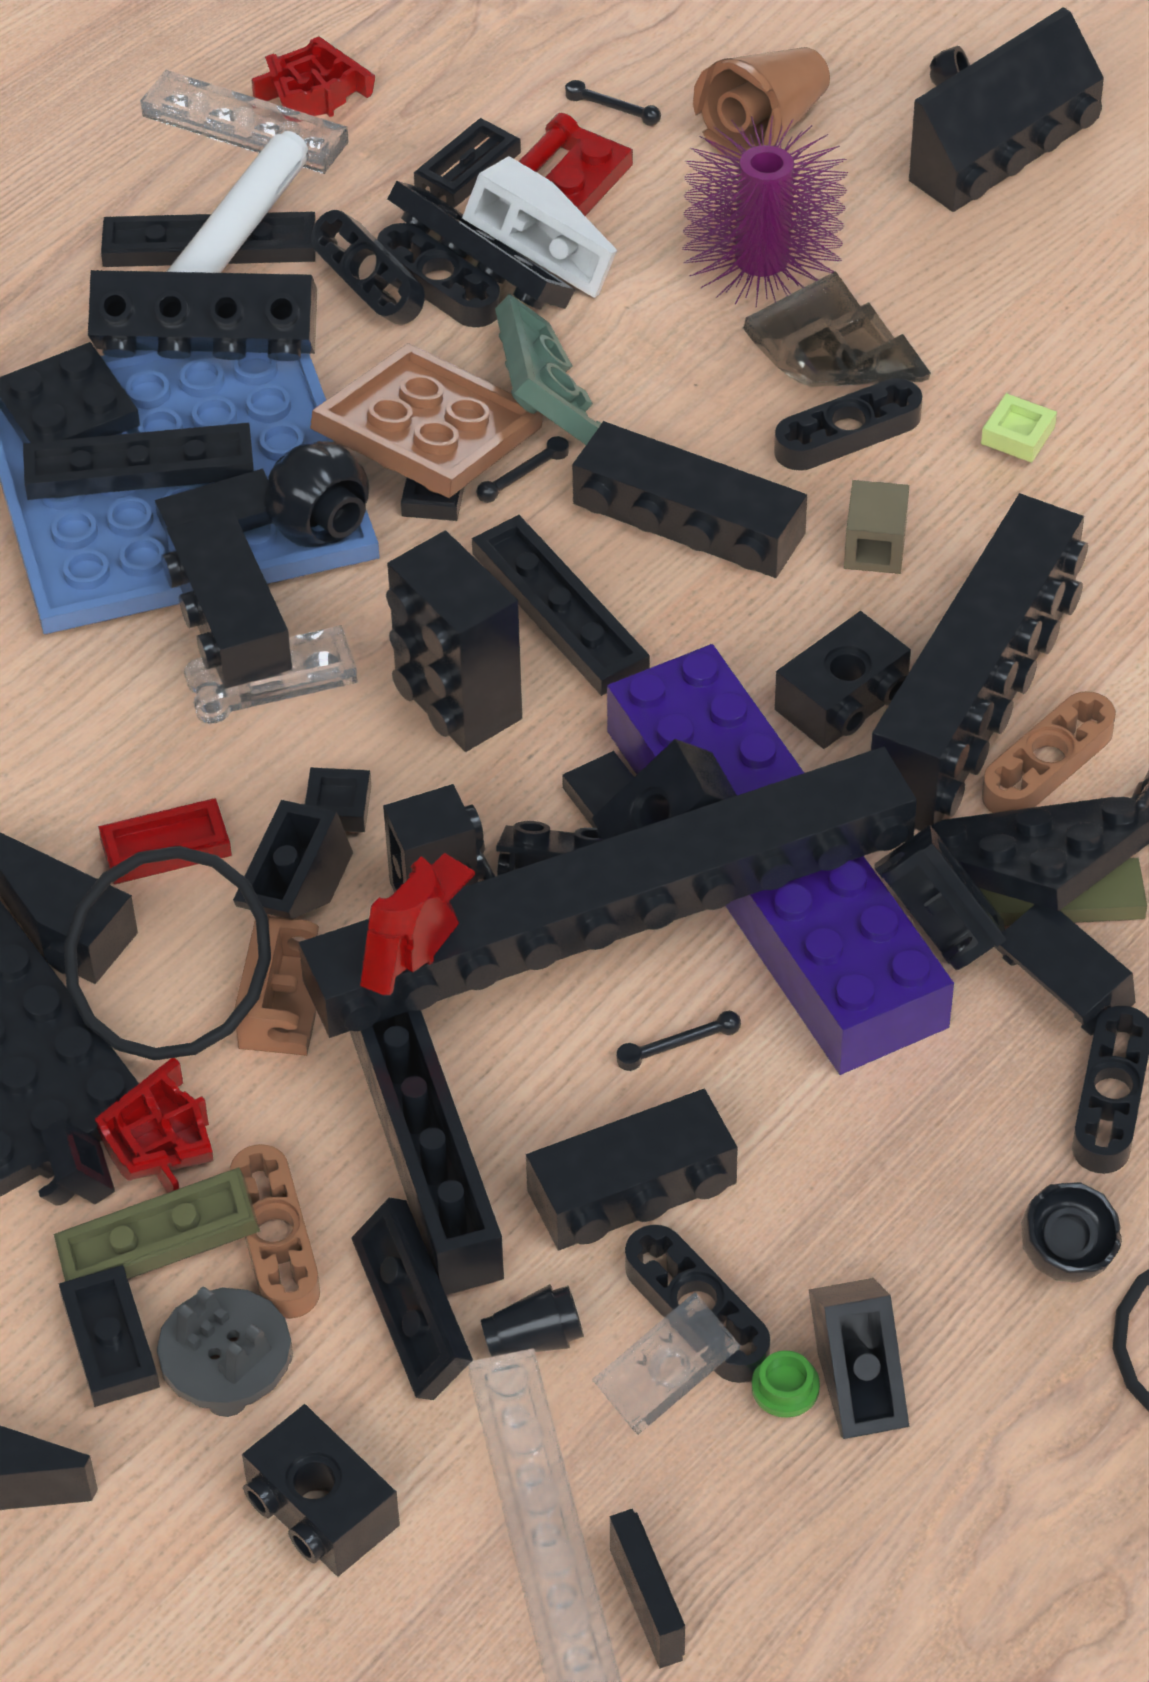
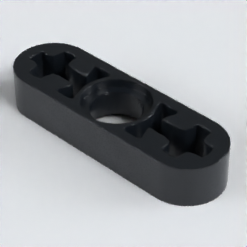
M331 210L319 217L311 233V243L314 250L377 314L398 325L407 324L414 320L421 312L425 301V292L421 283L359 221L340 210ZM338 232L351 244L346 250L337 245L338 242L334 237ZM375 254L376 266L374 271L367 278L360 280L359 268L366 257ZM389 284L398 288V293L401 296L398 303L384 290Z
M392 224L379 233L377 240L421 283L427 301L457 322L468 327H484L497 320L495 308L500 304V287L493 278L412 224ZM435 270H445L452 274L450 277L441 280H433L425 276L427 273Z
M893 378L789 416L780 421L775 429V457L781 465L788 469L808 470L911 431L921 420L922 392L916 384L909 380ZM851 418L861 422L863 425L855 430H844L837 427L834 423L840 419Z
M1114 1006L1108 1008L1099 1015L1095 1025L1072 1143V1151L1076 1161L1085 1169L1095 1173L1115 1172L1121 1169L1130 1157L1149 1057V1018L1142 1011L1134 1007ZM1118 1032L1130 1034L1125 1058L1113 1056ZM1113 1078L1124 1082L1131 1092L1123 1098L1111 1099L1101 1095L1095 1085L1103 1079ZM1100 1119L1113 1121L1108 1147L1095 1145Z
M648 1225L633 1232L628 1238L625 1247V1270L629 1281L720 1377L736 1383L752 1381L753 1373L757 1366L770 1355V1334L766 1325L674 1230L662 1225ZM649 1252L656 1258L666 1254L667 1271L655 1260L644 1264L643 1254ZM668 1273L673 1277V1279H672V1281L670 1282L669 1285H668ZM700 1291L710 1295L716 1305L705 1314L694 1315L685 1312L679 1306L678 1301L689 1292ZM725 1320L726 1333L721 1329V1326L724 1324ZM727 1335L739 1346L746 1345L749 1342L752 1343L751 1354L746 1355L739 1349L729 1354Z

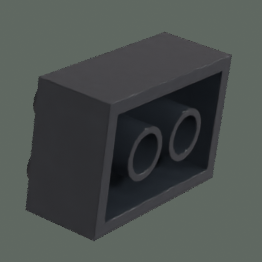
M446 530L388 562L389 590L386 592V599L391 609L392 630L389 632V639L394 649L395 670L392 672V678L399 693L407 701L414 700L428 714L435 730L444 737L449 735L465 752L522 719L518 599Z

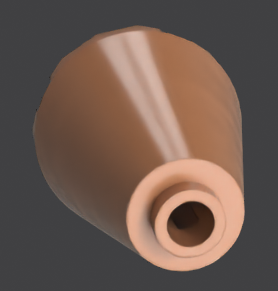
M808 47L733 57L715 62L701 72L694 86L693 107L695 116L702 113L708 128L702 131L706 139L741 154L728 138L718 130L732 138L737 144H741L745 150H748L751 147L736 126L742 133L743 131L745 132L752 146L750 134L752 135L755 147L759 146L752 122L753 118L761 146V124L764 145H768L773 116L771 146H775L781 127L783 126L778 143L789 124L791 123L787 133L826 92L830 83L829 68L824 58L817 51ZM718 146L719 148L725 150L726 152L732 154L733 156H735V157H737V158H739V159L741 158V156H739V155H737V154H735V153H732V152H730V151H728V150H726V149H724V148ZM714 147L721 155L726 156L720 150Z

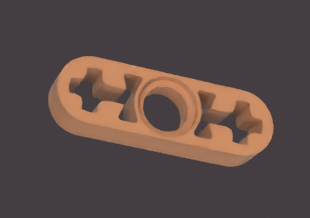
M1090 691L1078 692L1068 697L987 767L984 774L982 799L986 808L992 813L1036 807L1111 741L1116 715L1113 703L1107 697ZM1078 719L1079 721L1084 723L1079 728H1077L1075 738L1074 733L1076 731V724ZM1050 746L1062 751L1065 757L1057 762H1045L1038 759L1033 752L1040 747ZM1022 778L1021 790L1013 787ZM1000 785L1007 788V790L1000 789Z
M252 1145L236 1154L231 1162L230 1170L240 1167L247 1183L259 1227L273 1219L284 1220L293 1227L288 1237L276 1242L265 1241L256 1233L245 1237L260 1296L270 1300L286 1319L298 1318L310 1312L316 1306L320 1297L316 1262L285 1155L270 1145ZM257 1171L265 1172L266 1177L269 1179L271 1197L260 1200L257 1184L252 1177V1173ZM290 1261L294 1282L298 1284V1290L285 1292V1288L281 1284L278 1264Z

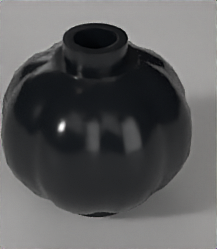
M326 441L301 444L290 449L271 469L268 477V487L265 492V509L269 519L278 527L284 537L296 545L317 547L327 543L334 544L353 533L361 524L369 498V480L363 466L343 446L335 442ZM319 525L324 530L314 531L311 528Z

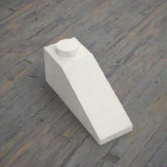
M510 156L479 173L462 219L593 298L598 296L617 249L552 181Z

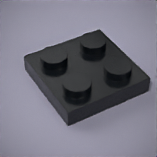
M91 342L0 377V409L23 443L117 435L140 426L138 409Z

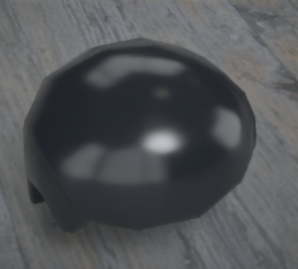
M1081 1182L1048 1185L1031 1200L1021 1222L1023 1249L1036 1269L1056 1281L1079 1282L1095 1277L1112 1262L1122 1243L1119 1217L1113 1206L1103 1193Z

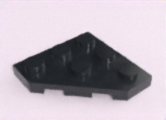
M1107 797L945 819L933 824L932 828L979 888L1059 911L1149 844V806L1144 811H1138L1135 808L1136 800L1132 798Z

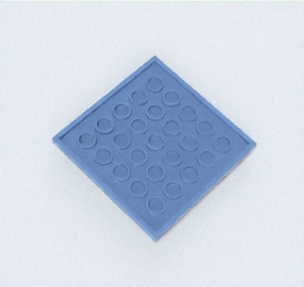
M136 350V355L129 358L101 356L138 409L140 426L120 434L249 422L254 471L263 468L267 478L275 463L290 449L301 444H311L317 441L334 442L332 439L310 429L312 410L326 401L310 354H301V358L296 361L273 360L268 358V353L246 352V357L240 360L219 359L213 357V352L191 351V356L184 359L164 358L159 356L157 351ZM0 409V483L43 634L180 604L179 595L183 594L180 586L174 588L169 586L162 565L161 555L169 553L167 535L156 513L155 500L211 483L27 500L24 482L23 442ZM367 510L359 527L343 540L334 544L327 543L317 547L298 546L284 537L273 523L243 532L267 584L380 558L379 543ZM319 525L311 528L314 531L324 530Z

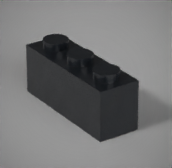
M233 509L166 528L169 553L161 555L164 573L171 588L180 586L183 594L179 595V603L187 627L193 628L197 626L201 633L197 635V644L205 668L208 670L216 667L225 689L292 670L287 626Z
M704 1088L526 1154L527 1191L559 1251L575 1244L596 1242L609 1231L636 1221H652L662 1216L668 1209L694 1199H710L719 1195L727 1187L737 1183L738 1147Z

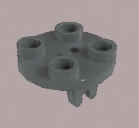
M206 1287L200 1288L196 1295L174 1309L161 1327L157 1346L163 1379L179 1397L201 1408H209L212 1413L223 1417L237 1415L246 1405L253 1404L274 1390L288 1370L293 1357L288 1326L285 1317L270 1300L249 1290L233 1288L208 1290ZM233 1337L239 1338L237 1341L234 1342L229 1341V1339ZM213 1355L220 1356L218 1359H211Z

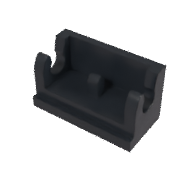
M931 825L874 864L877 873L881 878L885 879L941 951L944 959L955 970L967 966L993 947H998L1007 940L1003 918Z
M1034 904L1006 929L1007 940L998 947L995 946L1003 954L1002 958L1009 965L1014 966L1018 964L1073 1012L1074 1017L1082 1024L1081 1028L1090 1036L1094 1035L1096 1021L1103 1011L1114 1006L1131 1007L1136 1003L1133 973L1060 910L1056 911Z

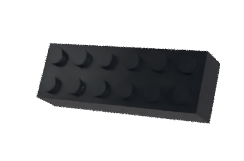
M1021 493L1018 494L873 730L871 751L881 747L886 748L917 799L914 829L922 831L927 826L940 822L944 815L950 817L955 815L964 795V781L969 773L978 775L985 763L991 735L993 732L1003 733L1012 714L1014 704L1012 700L1017 692L1025 694L1028 691L1036 672L1037 657L1040 652L1049 654L1056 642L1060 629V618L1063 613L1072 615L1075 611L1083 589V583L1076 581V576L1083 566L1088 551V543L1081 541L1084 523L1083 515Z

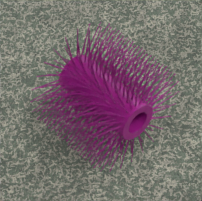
M773 116L768 145H764L761 124V146L752 118L759 146L755 147L752 135L750 134L752 146L745 132L743 131L742 133L736 126L751 147L750 149L745 150L741 144H737L732 138H729L720 130L718 131L727 137L741 154L706 138L703 139L726 156L690 148L728 158L733 163L697 151L694 152L699 153L700 156L710 162L685 161L714 164L717 167L687 163L721 171H710L693 167V170L699 172L686 175L702 174L704 176H685V178H708L710 180L685 179L707 181L709 183L686 181L689 182V185H693V188H696L688 190L692 192L686 193L702 192L704 194L684 195H706L708 197L684 196L685 198L704 199L702 201L685 199L691 200L688 201L690 203H694L692 204L694 207H689V210L685 211L703 210L704 212L684 213H707L708 215L684 214L703 217L685 216L688 220H692L691 222L693 223H691L692 225H687L683 229L684 235H690L687 237L694 238L695 240H691V242L687 243L688 245L684 246L716 245L682 247L709 248L708 250L682 249L704 251L696 255V257L686 260L690 262L683 263L717 260L693 275L732 265L723 274L706 285L740 268L742 271L738 277L720 293L722 294L727 288L729 290L740 277L738 285L744 273H747V282L738 299L751 278L746 294L747 297L753 277L758 276L756 307L760 277H764L766 299H768L767 276V282L770 284L777 307L769 276L773 275L777 290H779L775 279L776 275L786 296L788 297L785 289L794 299L777 273L783 272L797 286L800 285L806 292L808 291L812 294L786 268L824 284L801 266L838 275V273H834L833 270H830V268L817 260L842 261L813 258L810 255L841 259L807 253L806 251L836 256L835 253L828 249L840 247L825 248L824 246H842L821 245L819 243H843L815 240L825 239L842 242L839 238H835L837 236L833 234L838 232L832 231H841L844 225L822 223L844 224L838 223L842 221L831 219L838 216V213L843 212L828 213L827 211L845 210H824L822 208L845 209L824 205L845 207L830 203L843 204L836 200V198L841 197L834 196H843L844 194L831 196L828 194L846 192H822L821 190L847 191L826 189L828 186L846 189L831 185L844 186L836 184L837 182L834 181L842 180L838 178L845 177L824 179L814 177L847 176V174L821 173L848 172L827 171L833 168V166L839 165L836 163L841 162L804 167L812 163L847 159L814 161L840 146L798 157L804 150L828 136V134L789 154L787 152L789 148L805 133L803 132L800 136L798 135L789 145L790 139L785 149H782L780 144L791 123L778 144L783 126L781 127L776 145L771 146ZM718 146H720V147H722V148H724V149H726V150H728V151H730V152H732V153H735V154L741 156V158L739 159V158L733 156L732 154L726 152L725 150L719 148ZM817 153H821V154H819V155H816V156H813V157H811V158L805 159V160L800 161V162H798V163H794V160H797V159H800V158H804V157H807V156H810V155H814V154H817ZM710 158L719 160V161L724 162V163L716 162V161H714V160H712V159H710ZM835 164V165L828 166V167H824V168L817 169V170L811 169V168H816V167H821V166H826V165ZM725 165L735 166V167H738L739 169H732V168H730V167H728V166H725ZM800 171H810L802 174H797ZM818 171L817 173H814V174H812V175H806V174H809V173ZM709 173H716L724 176H715ZM795 177H804L799 180L794 179ZM829 179H838V180H833V181H825V180H829ZM810 181H822V182H821V183H814V182H810ZM709 187H719L720 189H711ZM816 198H817V199H821V200H818V201L810 200V199H816ZM713 204H715V205H720V206L712 207V206H708V205H713ZM811 216H817V217H820V218H809V217H811ZM710 222H717V223H720V224H709V223H710ZM820 225L843 226V227H821ZM697 227H702V228H704V229H686V228H697ZM705 230H708V231H709V232H707V233H701V232H685V231H705ZM685 233H696V234H703V235H702V236H699V235H692V234H685ZM813 233H814V234H818V235H815V236L807 235V234H813ZM712 239H714V240H720V241L712 242V241H707V240H712ZM701 241H705V242H706V243L690 244V243L701 242ZM735 243V245L728 246L727 244ZM732 248L729 252H728V251H722V250H725V249ZM714 252L720 253V254H715V255L700 257V256H704V255L711 254V253H714ZM789 253H795L801 257L792 256ZM724 255L723 257L718 258V259H708V260L691 261V260H697V259H702V258H708V257H713V256ZM732 259H735L736 261L716 268H712L714 266L725 263ZM795 259L818 266L823 269L800 264ZM803 259H808V260H810V261H812V262H814V263L805 261V260H803ZM787 263L791 264L792 266L796 267L797 269L801 270V271L804 272V273H801V272H799V271H797V270H795V269H793V268L787 266Z

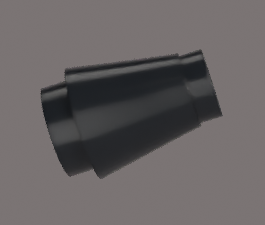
M551 1284L495 1312L493 1316L481 1319L482 1329L492 1358L504 1354L507 1356L570 1348L569 1341L584 1337L569 1285L553 1290Z

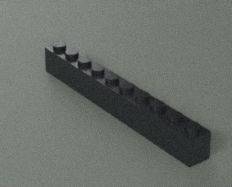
M881 747L463 887L450 900L459 921L458 926L433 956L434 962L431 965L425 963L414 973L406 969L395 977L394 991L391 995H381L360 986L369 919L298 942L303 982L329 1038L349 1031H362L378 1021L411 1010L419 1011L426 1009L437 1001L469 990L485 989L496 981L528 970L544 969L557 960L589 949L598 950L605 948L616 940L648 929H661L674 920L707 909L715 910L722 908L733 900L762 890L778 889L789 881L821 870L836 869L847 861L877 851L892 850L914 836L917 799L886 748Z

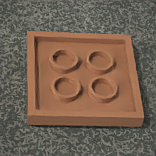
M407 343L313 409L310 429L332 439L343 447H348L378 462L386 469L394 470L424 485L432 492L450 498L542 427L543 414L539 411L535 414L529 413L516 402L512 393Z

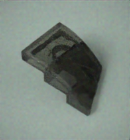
M836 271L746 317L743 329L755 345L776 367L799 383L810 387L877 384L893 378L905 379L911 382H923L929 380L931 372L906 337L901 334L894 338L869 302L860 306Z

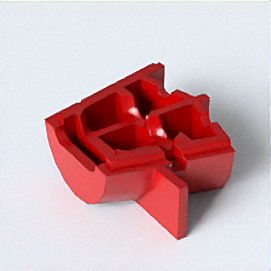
M318 36L311 39L307 46L282 56H277L274 53L265 56L270 72L251 79L255 105L279 97L284 112L293 120L323 114L332 117L334 116V110L345 104L346 97L356 91L366 98L371 97L374 89L375 75Z
M443 853L432 865L421 856L410 866L412 872L408 875L410 878L389 898L379 897L371 905L361 987L381 995H391L394 991L395 977L406 969L414 973L425 963L431 965L434 962L433 956L458 926L459 921L450 900L475 876V871L446 853Z
M176 1058L169 1059L121 1097L119 1102L116 1101L95 1118L103 1144L122 1176L130 1181L156 1175L167 1193L180 1189L179 1182L172 1171L214 1161L211 1143L205 1127L209 1125L205 1099L203 1096L194 1099L186 1091L182 1092L178 1088L183 1084L181 1065Z

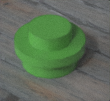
M775 1352L758 1365L753 1373V1397L757 1404L771 1415L778 1417L799 1416L811 1409L819 1396L820 1380L814 1366L797 1352Z

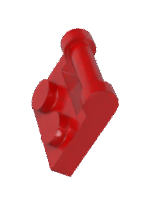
M557 113L546 125V133L519 162L538 172L560 147L568 150L569 152L545 178L552 181L586 216L633 165V149L579 127L577 122L568 114Z

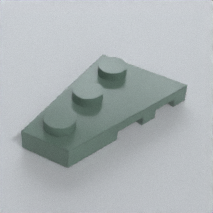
M508 294L495 308L500 329L499 338L503 343L506 357L505 365L509 371L512 384L511 393L513 398L529 413L535 414L539 411L587 445L602 424L591 419L586 413L593 404L586 390L577 386L574 380L566 373L572 367V364L550 323L511 294Z

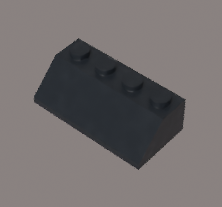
M1062 7L915 99L909 181L952 212H955L970 201L982 197L987 190L1007 177L1016 175L1024 166L1044 153L1053 151L1061 142L1081 129H1086L1095 123L1102 110L1101 99L1104 77L1069 10Z

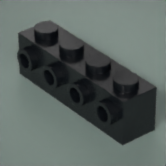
M91 270L88 336L95 348L103 349L102 353L106 356L129 358L136 355V350L157 351L159 356L164 358L184 359L191 356V351L213 352V357L219 359L240 360L246 357V352L268 353V358L273 360L296 361L301 358V354H315L317 287L312 275Z

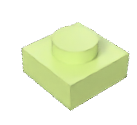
M1006 393L982 429L981 444L1032 463L1055 428L1057 411Z

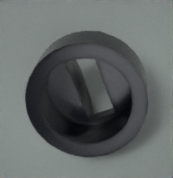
M960 46L943 50L933 57L930 63V78L936 86L970 66L969 60Z

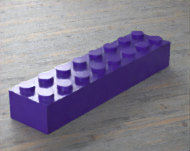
M713 644L607 685V732L636 775L674 739L712 752L737 795L804 773ZM864 856L847 861L836 869L821 870L789 881L778 889L762 890L733 900L726 905V908L839 1075L950 1027L954 990L953 980Z

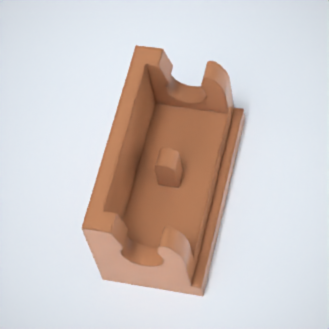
M267 914L271 962L259 1000L236 1028L238 1047L244 1050L307 1056L317 1010L302 978L298 943L300 941L292 937H302L305 939L316 937L319 926L307 920L270 917ZM256 920L253 925L234 1010L248 993L259 957Z

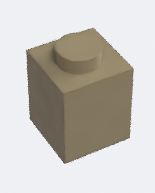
M852 480L846 528L844 569L901 574L910 485Z

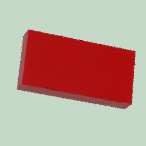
M216 798L98 826L100 840L109 869L138 852L174 846H182L217 855L220 858L232 856L230 840ZM182 859L146 863L115 880L113 884L197 865L198 863Z

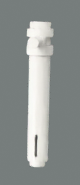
M291 131L275 134L166 272L221 273L306 164L308 147L305 141Z

